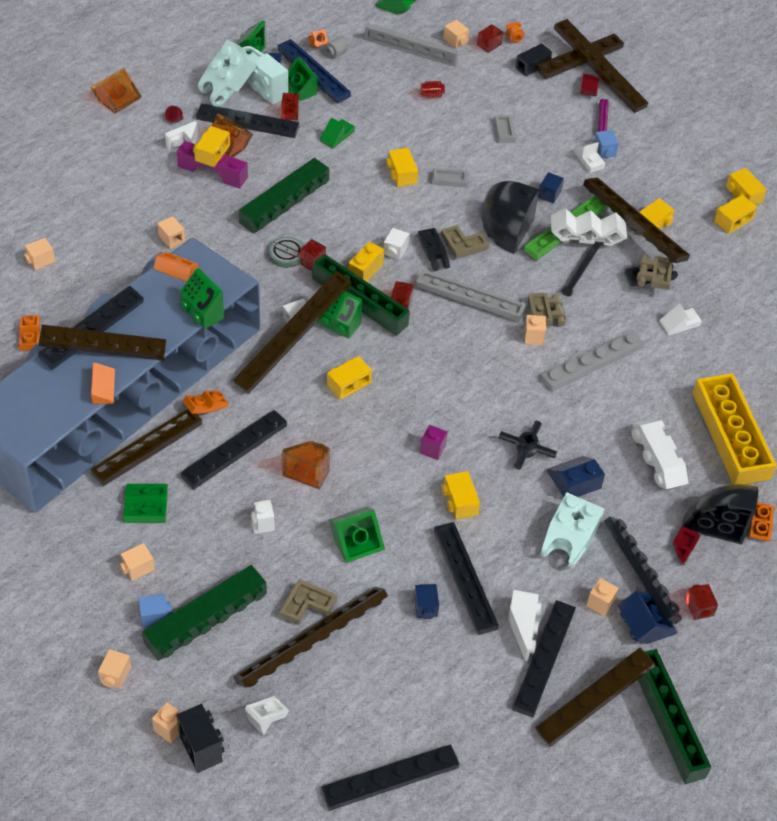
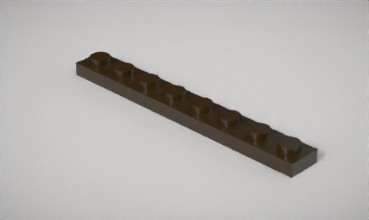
M568 19L554 25V30L634 113L647 108L649 102Z
M598 177L584 180L583 186L590 193L606 204L612 212L617 213L636 232L645 237L646 241L652 243L659 252L665 254L671 262L680 263L688 261L689 253Z
M336 271L233 380L234 383L249 394L352 285L351 281Z
M373 587L234 675L236 683L245 688L254 686L258 683V679L273 674L277 667L290 663L297 654L306 652L316 642L329 638L330 633L348 625L347 622L363 616L369 608L379 606L382 600L388 597L386 590L379 587Z

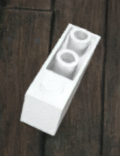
M513 590L508 620L524 660L528 661L530 653L535 651L536 640H532L533 634L537 635L539 622L535 621V617L540 616L542 603H538L539 594Z

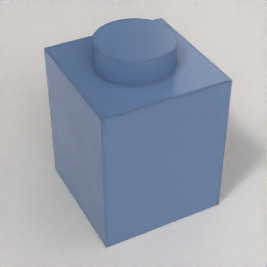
M613 130L596 132L594 143H599L597 149L601 158L616 157L619 143Z
M165 594L139 597L143 627L152 626L172 613L171 602H166Z

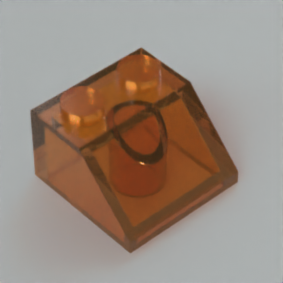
M125 68L114 72L90 87L98 101L113 113L121 111L142 98Z
M217 114L211 125L230 132V146L224 154L231 157L242 152L253 136L251 132L221 114Z
M314 441L284 448L282 451V476L319 490L329 474L330 448Z

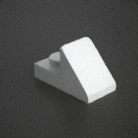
M191 122L165 133L166 147L171 150L181 146L184 141L195 144L198 137L197 122Z
M598 142L573 149L574 154L589 173L605 168L606 163L597 153Z
M677 304L659 321L668 336L699 327L702 322L693 308L684 310L681 304Z
M275 696L245 707L248 721L262 735H265L272 722L285 718L289 712Z

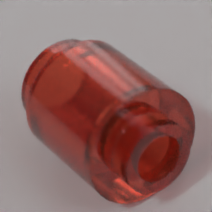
M425 81V83L420 85L421 97L440 98L442 94H445V85L441 81Z

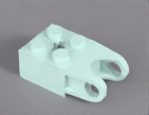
M227 40L208 65L198 83V89L202 93H208L213 90L210 102L213 106H221L235 91L240 90L258 64L241 46ZM209 82L208 86L203 88L204 84ZM218 96H221V99L215 102Z
M251 46L242 47L245 52H251L249 56L258 64L246 80L253 90L257 91L272 105L288 97V70L268 53L263 54Z
M566 492L550 522L541 555L546 557L552 550L562 549L569 555L567 566L573 568L582 555L586 553L602 521L605 508Z

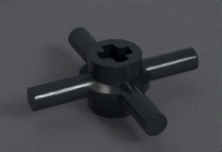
M534 421L530 432H524L520 437L503 431L499 434V439L516 445L519 455L514 467L518 470L522 468L526 458H531L536 453L556 458L558 451L540 445L537 437L542 425L540 421Z

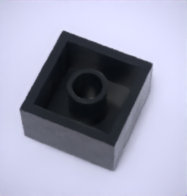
M201 703L176 714L179 737L196 772H202L222 763V753L225 752L222 744L224 739L220 730H215L212 724L214 719L210 710L206 711Z

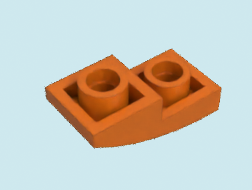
M40 315L21 316L19 351L31 350L39 342L41 330Z
M204 390L202 396L186 395L183 399V403L192 414L214 412L229 405L223 393L217 390Z
M757 502L756 511L749 528L750 538L770 542L775 506Z

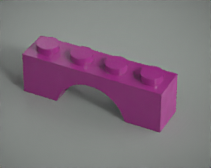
M184 141L177 150V163L180 168L194 172L200 166L211 168L220 175L225 184L239 189L248 178V163L224 154L216 166L212 167L195 161L194 143Z

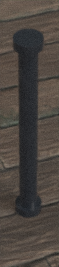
M595 241L567 286L563 287V295L568 297L572 295L573 288L604 242Z

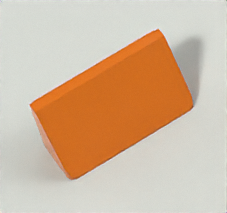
M166 251L156 255L154 263L155 270L186 282L195 269L199 268L198 263Z
M93 363L92 404L114 403L115 369L99 363Z

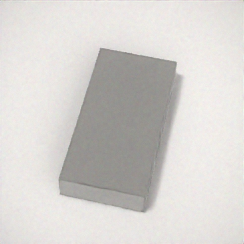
M511 115L494 116L498 142L515 143L516 135Z
M433 168L432 185L467 188L468 171Z

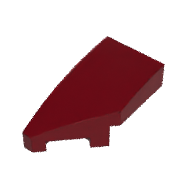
M684 526L681 527L672 544L683 566L701 537L700 534Z

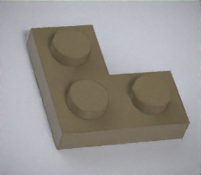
M458 225L441 229V236L456 259L489 249V243L482 232L465 237Z
M299 579L283 605L280 617L299 625L308 608L329 616L338 599V595Z

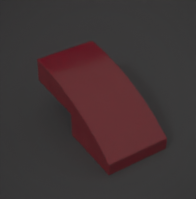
M583 73L580 94L596 97L599 76Z

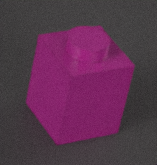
M429 425L421 439L420 454L439 460L446 447L448 431Z

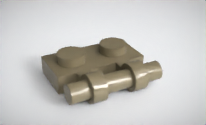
M643 255L638 265L640 269L637 273L638 285L644 286L646 281H651L650 287L669 290L673 262L669 258L655 256L653 261L649 260L647 255Z
M547 293L528 294L531 315L546 316V326H552L553 320H556L559 326L565 325L566 316L565 312L562 311L563 303L562 299L559 298V294H553L552 298H548Z

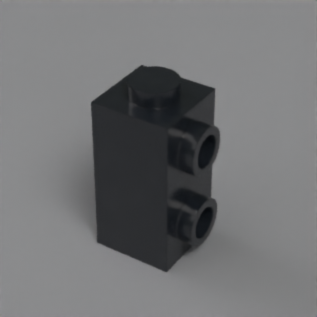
M542 43L517 55L515 68L527 77L537 72V64L552 58V51Z

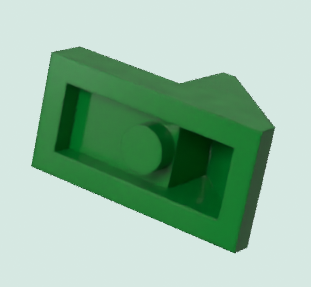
M331 118L320 137V142L333 149L355 132V126L343 119L337 121Z

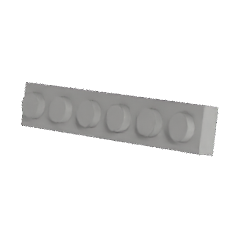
M369 23L365 26V40L450 66L455 67L457 64L458 50Z
M422 269L415 283V287L518 322L526 309V304L424 269Z
M631 331L541 374V380L553 392L642 349L644 342L634 331Z

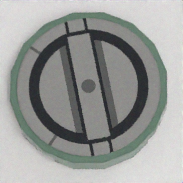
M282 237L271 243L269 256L271 261L277 266L288 268L291 265L297 266L305 258V247L296 238Z

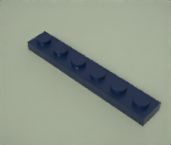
M292 39L278 44V51L290 62L293 63L299 56L317 75V86L335 102L339 103L351 97L350 90Z

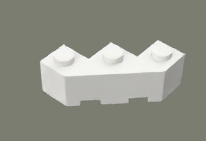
M565 208L551 215V232L561 241L569 242L570 239L579 240V243L594 244L596 241L612 246L627 239L626 222L617 213L600 220L591 210L575 217Z
M652 418L632 423L633 429L631 433L636 443L644 446V461L646 464L655 467L656 473L654 478L656 484L664 489L689 484L685 462L682 457H677L675 453L677 447L671 436L665 435L663 421Z

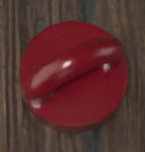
M171 105L165 111V117L171 123H178L184 119L182 109L178 106Z

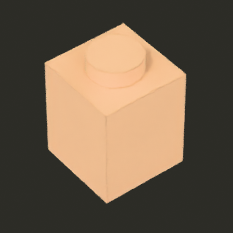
M458 20L444 26L443 39L454 48L468 43L469 29Z
M173 216L157 223L158 236L170 249L186 242L185 229Z
M46 238L25 245V260L35 270L55 262L53 248Z
M527 315L524 328V344L543 345L546 333V316Z
M144 543L121 553L122 562L119 563L123 574H128L132 581L155 570L154 559Z
M599 578L590 592L586 607L606 616L615 602L619 588Z
M109 649L98 671L100 683L109 688L116 687L121 689L132 667L130 655Z
M167 702L152 718L154 732L171 744L179 736L176 714L181 712Z

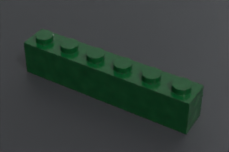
M314 157L239 209V223L255 234L271 221L276 220L281 214L290 210L295 204L301 202L305 197L314 193L319 187L325 185L329 181V167Z
M326 254L312 264V279L320 285H323L336 271L349 279L352 285L346 292L362 299V313L397 336L409 326L410 310Z
M251 564L142 631L143 641L158 661L170 657L175 650L189 645L193 639L201 634L208 633L215 625L224 623L231 615L243 611L252 602L261 600L267 594V583Z
M656 648L645 651L655 662V667L638 679V682L684 784L706 779L711 769V764Z

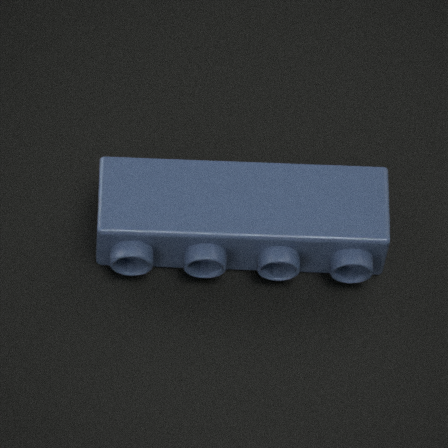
M190 238L171 253L198 263L199 268L223 291L224 319L206 329L200 324H196L192 316L182 310L179 303L181 301L180 291L186 284V281L155 270L156 255H154L143 268L141 276L128 285L144 297L143 303L104 331L166 339L164 361L77 351L52 370L38 357V352L45 348L39 346L38 342L27 355L25 363L0 381V485L33 512L41 510L260 330V289L257 280L197 239ZM104 294L98 297L86 311L84 319L116 295ZM93 363H99L115 369L114 403L92 404Z

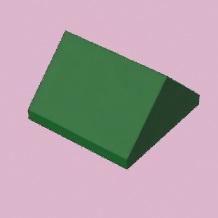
M299 56L288 68V94L295 102L317 95V75Z

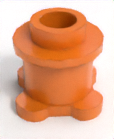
M519 21L506 25L505 35L513 43L520 42L525 36L524 31L520 29L521 23Z
M321 29L320 31L315 30L311 32L308 36L310 46L318 48L321 45H326L329 42L326 37L327 31Z

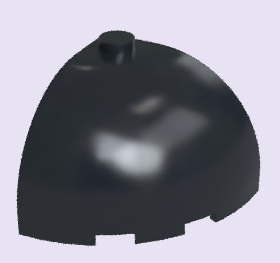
M502 181L489 189L483 202L481 218L485 232L496 241V245L515 254L534 221L539 189L515 181Z
M733 484L706 492L687 510L682 526L701 535L742 545L756 511L758 486Z

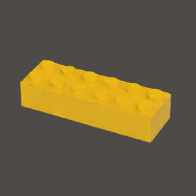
M730 373L696 379L692 392L693 397L732 483L749 484L771 480L777 465L734 374Z

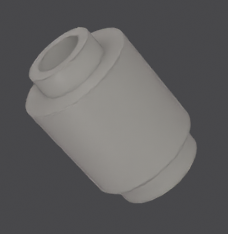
M338 36L325 45V52L329 57L336 58L347 51L349 42L344 36Z

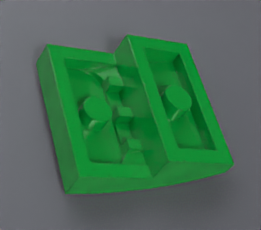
M126 484L124 523H166L168 484Z

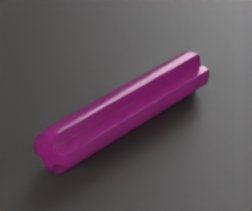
M601 99L599 103L598 132L607 131L608 99Z

